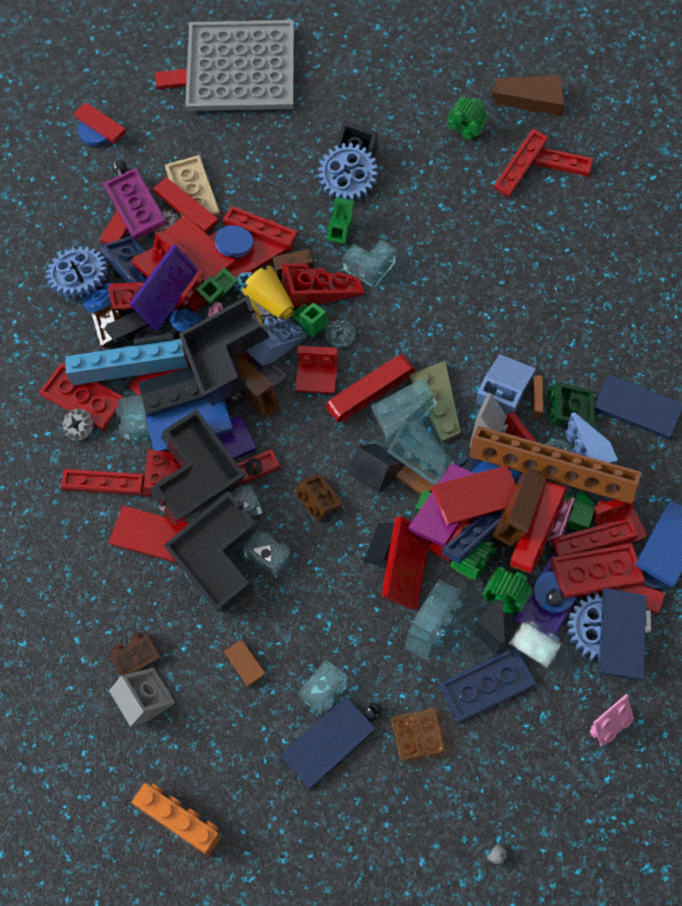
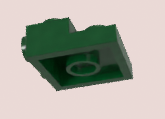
M560 382L549 389L547 399L551 401V407L547 411V417L551 419V425L568 428L571 414L575 412L590 426H595L594 390Z

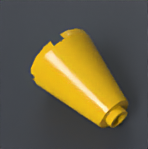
M268 265L266 270L262 268L257 270L245 282L247 287L246 289L242 288V293L245 296H249L252 301L278 319H288L293 314L294 305L274 269Z

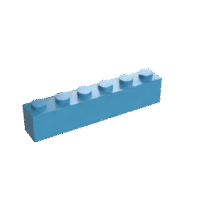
M181 339L65 356L66 375L72 385L188 368V357Z

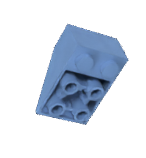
M274 315L266 316L262 319L270 337L246 351L263 366L278 360L304 341L308 335L290 318L278 319Z
M499 354L477 392L476 404L482 406L487 394L490 393L506 415L511 412L516 413L536 368Z
M575 412L572 413L570 422H568L566 437L574 446L573 453L616 465L618 459L610 441Z

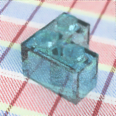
M382 240L377 243L370 253L353 244L343 256V269L356 277H360V280L375 288L395 264L396 249Z

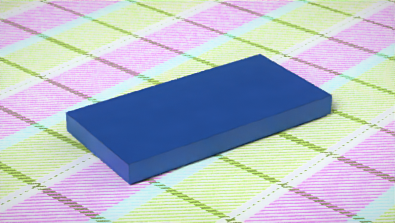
M204 399L146 417L154 450L170 451L161 439L163 430L196 409L216 436L232 432L233 428L225 400L212 406Z
M672 500L667 503L635 564L636 567L670 587L676 584L682 572V506Z

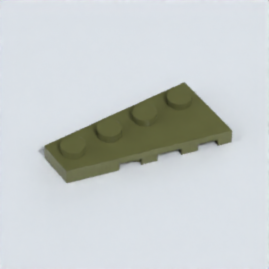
M443 361L410 374L409 379L442 444L460 437L461 431L446 362Z

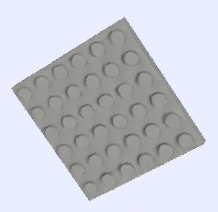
M294 20L189 22L186 111L293 109Z

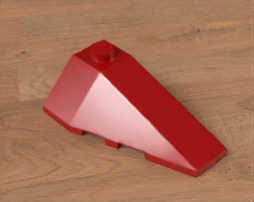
M283 263L282 285L294 308H299L303 304L309 307L312 303L319 305L364 294L360 277L340 272L333 274L325 272L324 268L319 267L318 270L309 268L307 264Z

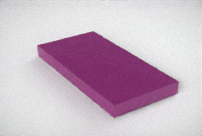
M137 168L103 183L133 240L167 225L165 217Z
M451 463L438 484L475 473ZM432 492L408 528L410 532L445 547L462 522L446 526Z

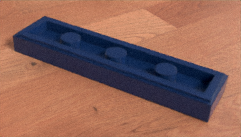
M504 510L478 517L442 549V554L460 564L493 535Z

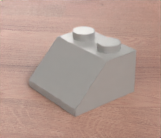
M490 393L487 394L477 415L469 447L472 445V439L478 426L503 433L507 432L508 425L505 424L507 415Z
M154 667L122 675L109 690L130 727L147 722L175 703Z

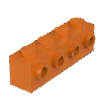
M144 783L131 803L209 857L221 839L217 832L219 828L209 821L205 824L198 819L200 815L189 808L187 811L180 807L182 803L174 797L170 796L168 799L163 796V790L155 784L148 786Z

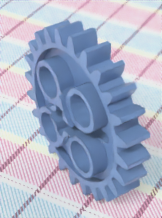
M342 143L341 149L336 145V151L333 152L329 149L330 155L324 154L325 161H320V166H322L318 168L320 173L318 178L322 180L320 185L324 187L325 193L330 191V198L336 195L339 198L343 197L344 199L350 198V200H354V197H357L361 200L360 194L367 196L366 190L372 191L371 184L376 185L374 178L378 177V173L375 172L378 168L377 165H374L376 163L375 158L371 159V152L366 154V148L360 150L359 144L353 148L352 143H350L349 147L346 148L345 144ZM351 159L357 160L355 163H349ZM335 166L340 167L337 171L331 170ZM357 175H364L362 179L356 178ZM341 182L348 183L344 187L339 186Z
M81 246L76 251L72 247L71 252L64 250V255L58 254L59 259L53 258L54 264H49L50 269L46 270L48 274L46 278L50 288L54 293H58L60 297L64 294L66 299L70 295H72L73 299L77 295L83 298L84 293L90 295V290L96 292V286L102 287L101 281H106L105 275H108V266L101 252H96V249L90 251L89 247L83 250ZM72 262L75 264L84 282H80L75 270L71 265Z
M596 593L594 600L588 595L586 602L583 600L579 601L580 607H573L575 613H570L569 618L572 621L567 623V626L572 629H569L567 634L574 635L570 643H578L575 648L576 651L582 648L583 657L588 653L590 654V661L594 657H598L599 662L602 598L600 599L598 593ZM594 613L598 619L592 620L587 614ZM588 633L594 634L595 637H596V640H594V641L589 640V639L586 637V634H588Z

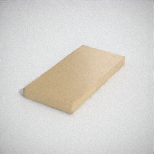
M200 155L165 165L168 178L215 217L221 216Z

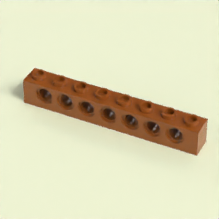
M478 426L473 436L469 456L501 467L507 465L508 468L518 472H524L529 467L538 470L548 480L631 504L633 503L641 476L640 471Z

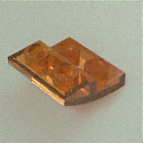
M435 708L417 713L409 712L390 718L401 762L446 752Z

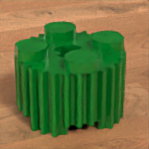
M461 96L449 113L447 124L451 129L458 130L465 139L471 140L472 137H476L481 133L490 116L485 111L484 102L482 103L478 98L470 100Z
M486 540L460 564L452 561L450 567L471 580L480 579L486 570L485 567L490 557L493 558L497 547L493 546L492 542Z
M497 567L482 596L489 603L491 600L496 602L503 599V612L512 615L514 611H523L532 593V588L526 582L528 578L522 573L514 575L502 567Z

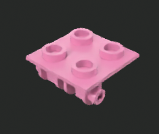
M573 497L562 504L547 539L550 546H552L551 539L563 536L565 532L564 528L567 527L571 515L570 509L574 501Z
M628 695L623 696L593 722L594 725L591 726L589 732L594 738L598 737L601 747L607 742H611L616 737V734L623 728H627L632 723V720H634Z

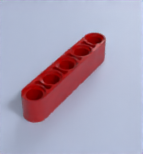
M400 354L327 402L325 407L337 423L343 422L407 380L409 375L413 374L416 369L403 354Z
M548 481L545 482L529 529L519 539L511 559V567L533 573L564 502L567 487Z

